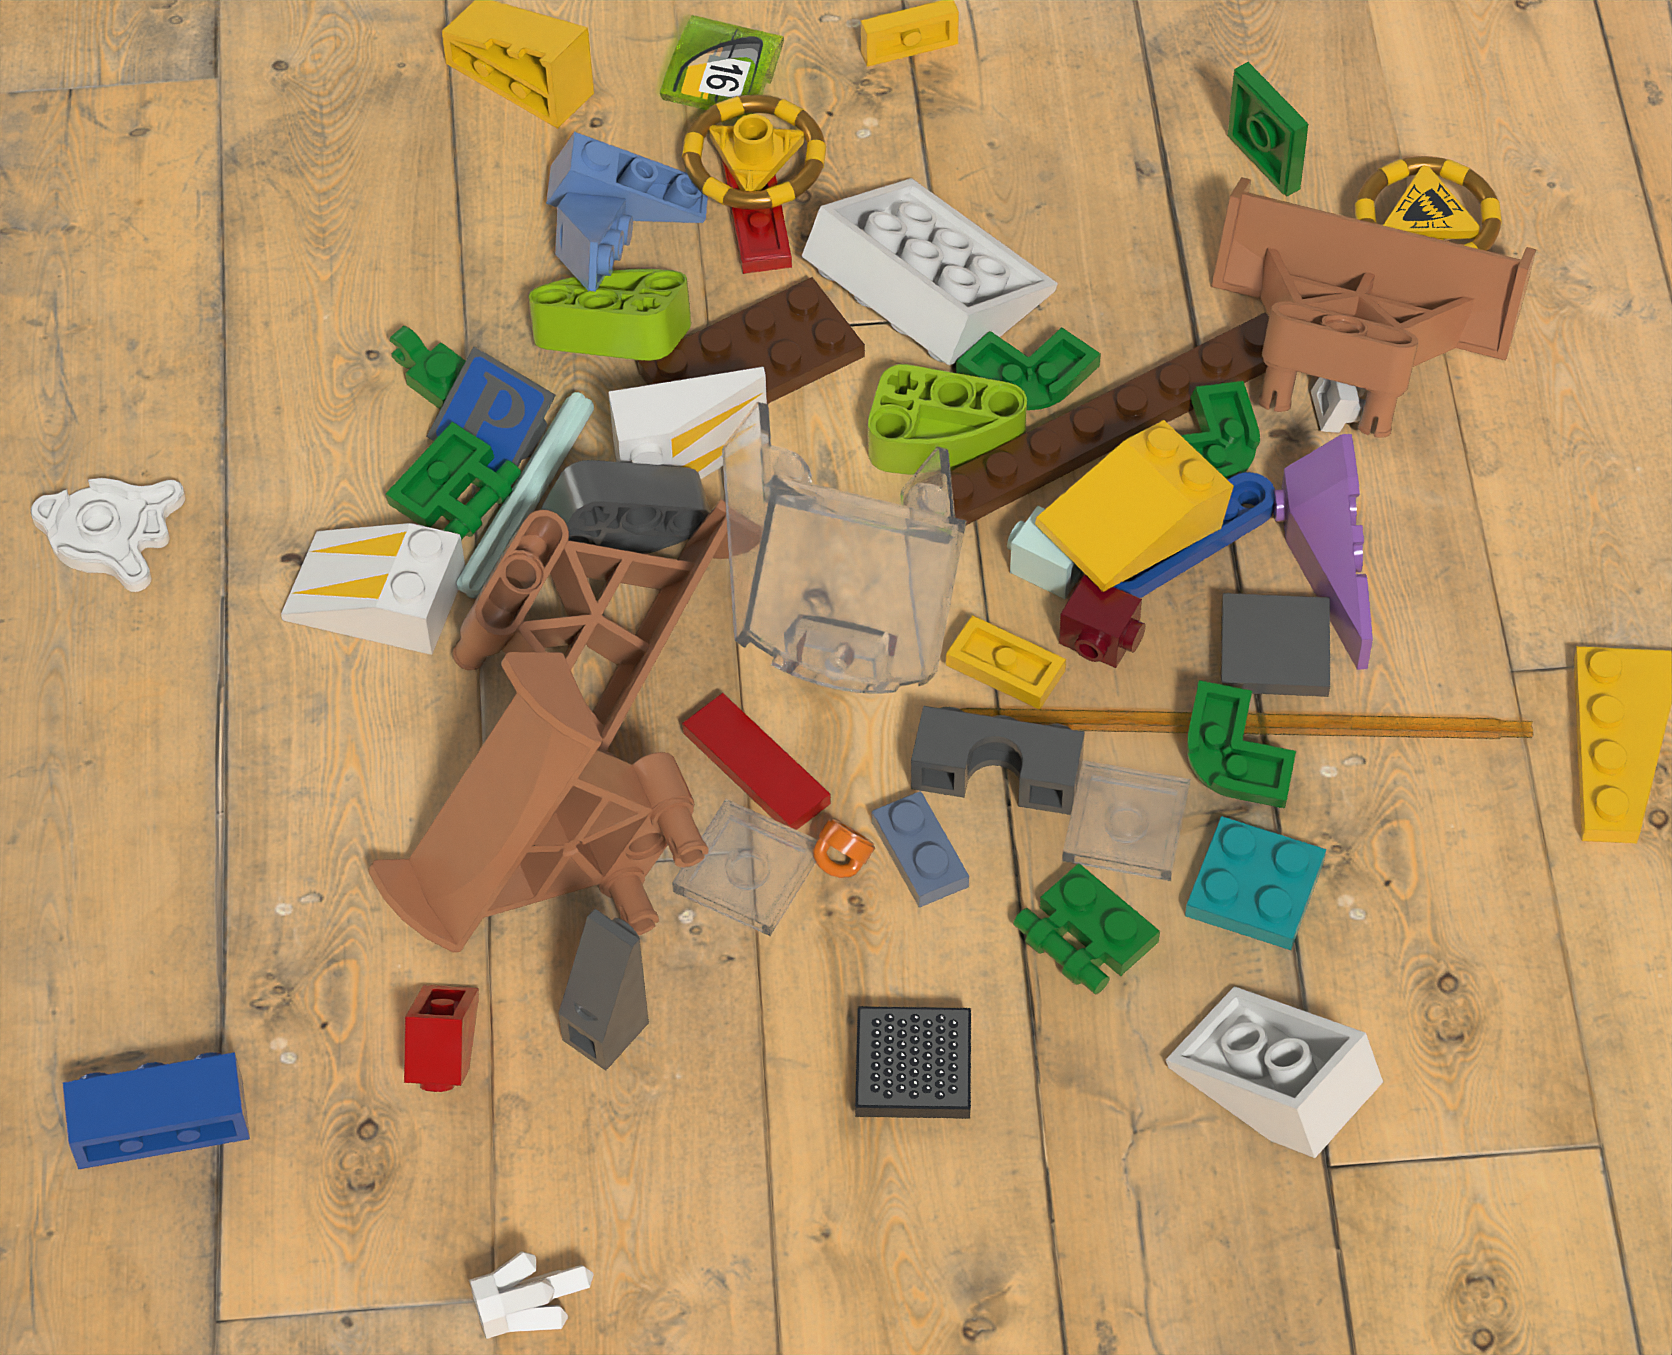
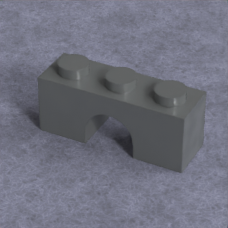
M923 706L911 758V789L965 798L968 781L977 770L986 766H1001L1011 770L1019 778L1018 807L1072 815L1083 763L1085 732L1072 730L1061 724L1041 725L1017 721L1005 715L990 717L965 713L954 707L934 708Z

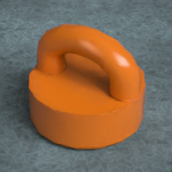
M828 819L818 835L819 839L813 849V856L818 867L825 873L838 878H847L856 875L863 864L867 863L875 846L870 839L838 820ZM830 846L850 857L849 862L841 865L832 861L827 855Z

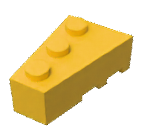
M474 0L442 30L447 65L557 129L594 94L588 27L493 0Z

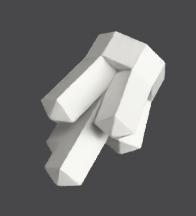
M521 1251L494 1272L470 1279L469 1283L486 1339L507 1332L562 1329L568 1319L567 1313L560 1305L545 1304H548L554 1298L590 1288L594 1276L593 1272L583 1265L524 1280L536 1271V1257L533 1254Z

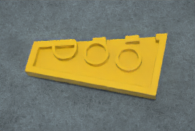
M1576 646L1574 654V679L1582 841L1637 844L1672 705V651Z

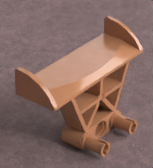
M1240 178L1229 198L1212 287L1261 299L1269 315L1262 349L1263 362L1267 365L1261 395H1259L1258 399L1261 407L1269 410L1271 400L1275 399L1277 391L1274 411L1285 412L1291 409V398L1297 372L1337 381L1367 390L1358 429L1362 433L1369 435L1371 427L1374 425L1376 417H1378L1374 437L1384 438L1391 434V425L1397 399L1408 390L1413 367L1455 348L1506 361L1528 286L1536 249L1526 247L1522 259H1517L1249 193L1251 179Z
M720 499L686 542L679 557L675 560L568 541L569 531L564 519L557 513L549 510L534 511L523 521L508 543L466 615L460 629L461 639H459L456 643L457 646H454L452 651L453 659L462 669L476 670L484 664L483 661L486 660L487 656H493L501 650L505 654L508 652H546L544 648L569 645L564 657L570 670H572L583 648L587 645L591 650L618 665L593 712L588 705L587 707L603 740L597 750L621 760L608 752L607 749L712 558L737 559L755 554L769 543L773 532ZM551 574L568 617L523 621L546 579ZM587 577L605 580L596 599ZM620 583L660 590L635 635L602 616Z
M508 652L503 658L501 665L517 691L511 703L409 859L374 860L368 869L369 874L382 898L402 921L427 940L453 953L461 952L485 917L595 885L598 886L601 893L613 899L621 919L627 922L638 935L647 933L656 926L655 923L659 922V916L653 909L643 883L646 875L666 847L669 846L675 865L683 868L701 862L705 858L704 854L709 852L708 846L703 841L693 820L694 800L674 757L666 752L649 754L631 765L598 751L597 749L603 740L563 653Z

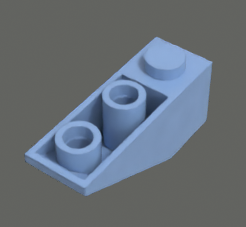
M577 132L573 133L550 167L546 204L557 207L566 193L569 192L625 198V215L632 216L633 221L703 223L706 220L708 196L704 195L693 184L686 172Z
M567 192L557 206L555 255L588 291L596 292L604 277L611 276L614 261L621 260L623 246L630 245L633 217L625 215V198Z

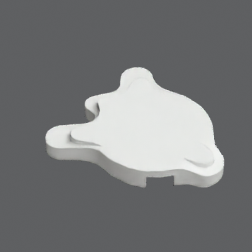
M97 478L89 479L90 487L79 490L70 496L66 489L58 494L41 496L33 503L31 507L33 523L46 534L53 552L61 562L70 568L86 573H106L112 575L127 590L139 592L144 590L152 579L150 569L141 551L145 548H162L169 543L170 537L166 526V518L183 505L185 493L181 483L175 480H166L148 486H135L120 480Z

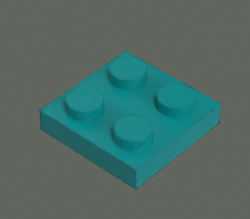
M1221 816L1186 904L1185 916L1292 950L1323 867L1327 849Z

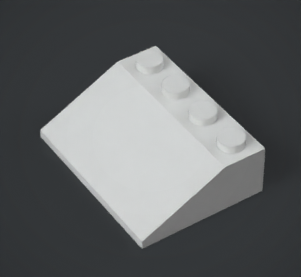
M912 178L820 206L802 254L804 259L818 268V272L823 277L837 282L852 293L858 303L872 308L887 319L896 331L910 336L926 348L932 358L947 365L956 363L962 355L989 331L1001 337L1053 294L1058 285L1057 282Z

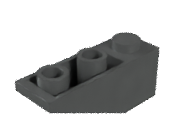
M594 909L587 916L558 1014L562 1041L605 1071L649 1024L640 938L637 932L620 918L611 920Z

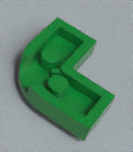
M1063 327L1029 357L989 331L956 361V373L1017 385L1024 391L1027 397V410H1040L1064 400L1099 368L1101 353Z
M1244 381L1195 387L1190 398L1202 433L1181 436L1227 480L1237 474L1245 473L1252 464L1256 449L1260 444V431Z
M1199 680L1187 737V757L1193 772L1206 787L1220 795L1285 809L1296 751L1244 741L1243 735L1252 691Z

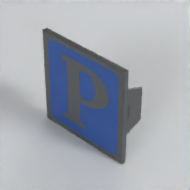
M473 347L427 437L435 441L450 423L454 422L492 447L495 458L488 464V468L496 472L506 460L513 462L519 467L523 459L531 457L547 427L544 417L556 394L479 348Z

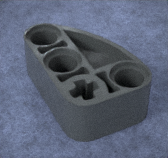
M582 460L566 467L541 510L557 513L564 519L569 531L568 541L641 554L656 552L689 539L710 513L700 475L694 469L600 460Z

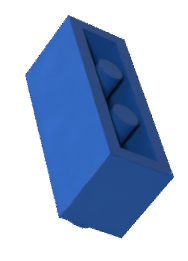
M209 1052L200 1054L193 1060L171 1064L152 1062L143 1064L136 1070L114 1074L95 1072L86 1074L79 1080L63 1082L68 1142L78 1170L250 1139L243 1079L235 1052L228 1054Z

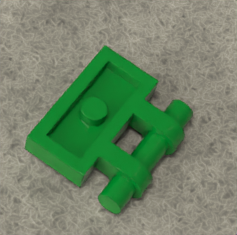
M451 422L385 495L391 507L421 526L431 528L443 516L450 521L443 531L460 534L462 540L465 536L472 537L482 526L481 518L495 503L502 504L512 493L511 485L522 473L513 462L508 460L496 472L488 468V464L495 458L492 447L454 422ZM472 483L480 488V490L464 505L457 498Z
M1080 863L1040 897V909L1050 917L1040 919L1030 909L1025 908L1016 916L1013 925L1026 935L1025 941L1032 949L1039 954L1046 952L1063 967L1062 974L1075 985L1082 983L1094 994H1099L1110 980L1109 976L1099 969L1103 963L1108 965L1119 976H1122L1159 942L1160 930ZM1069 932L1086 948L1077 950L1063 936Z

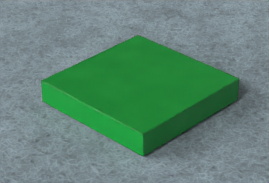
M1246 62L1234 69L1227 136L1287 197L1301 189L1309 124L1249 62Z

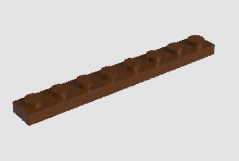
M1264 312L922 486V499L950 534L1113 451L1124 440L1163 420L1168 423L1193 410L1194 407L1190 397L1195 387L1244 381L1246 383L1264 374L1267 365L1263 362L1262 349L1269 316Z

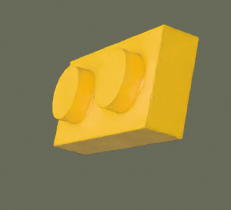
M954 0L925 3L921 6L861 20V54L866 66L869 67L957 45L959 11Z
M972 615L947 651L946 666L1040 710L1066 671V659Z

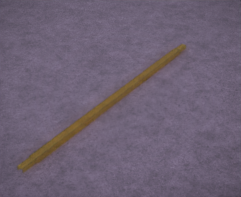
M960 709L965 713L990 717L1005 715L1022 722L1041 725L1061 724L1072 730L1100 732L1188 733L1192 712L1126 710ZM1248 713L1244 734L1459 739L1532 738L1534 735L1533 721H1508L1496 718Z

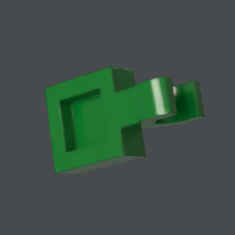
M402 326L390 337V342L398 347L391 353L392 358L401 366L409 369L406 372L407 385L441 410L466 360L441 342L429 351L413 330Z

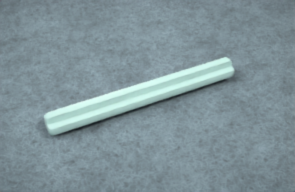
M574 392L566 398L522 471L521 476L513 486L512 493L505 499L457 579V588L461 592L466 593L469 598L476 599L508 543L523 521L535 510L594 411V403L592 400L585 398L582 393Z

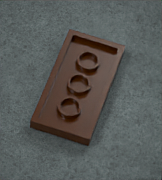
M811 277L681 339L675 349L666 357L657 360H638V370L646 384L653 385L764 367L767 404L865 357V344L815 279Z

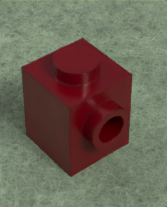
M1084 575L1060 613L1059 644L1077 651L1080 656L1089 661H1100L1117 668L1126 651L1135 652L1143 638L1146 624L1140 621L1142 599L1115 587H1111L1103 592L1088 576Z

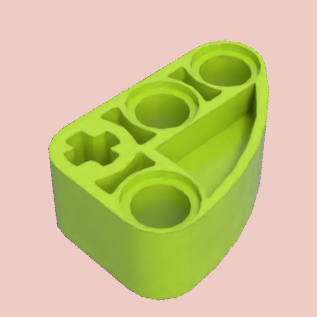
M614 270L611 276L604 277L596 292L588 291L576 277H571L533 289L528 296L534 342L536 346L546 350L634 360H657L668 356L675 349L692 324L687 277L685 274L674 270Z
M908 364L891 366L883 372L879 380L868 418V457L877 469L890 473L926 475L950 472L1025 434L1027 397L1020 387L1009 382Z

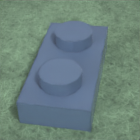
M921 791L871 811L872 824L919 908L969 887V875Z

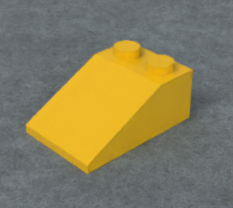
M1163 420L1124 440L1036 517L1035 525L1104 592L1220 530L1234 486Z

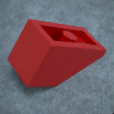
M422 986L405 1016L404 1083L420 1084L422 1090L430 1092H445L452 1090L454 1086L462 1085L470 1069L479 988Z

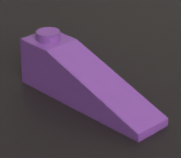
M1341 434L1284 468L1282 489L1273 490L1275 499L1273 515L1275 521H1283L1286 543L1316 597L1330 598V622L1356 669L1359 670L1368 669L1373 636L1367 575L1356 574V572H1361L1363 567L1362 545L1364 543L1363 525H1356V497H1359L1360 491L1352 434Z

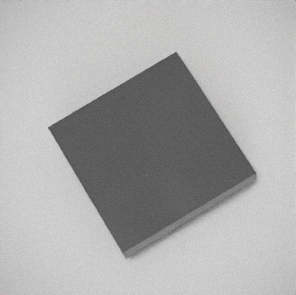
M1223 593L1221 603V685L1251 690L1252 694L1329 697L1330 598Z

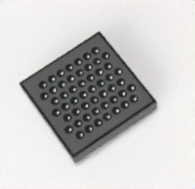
M858 1006L855 1117L970 1119L971 1008Z

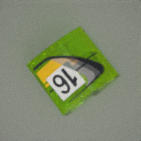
M692 15L675 48L664 77L660 95L665 101L707 110L714 106V104L735 96L763 95L766 83L771 84L784 43V37ZM745 113V114H743V115H741V116H738L737 118H741L742 116H745V115L757 114V113Z

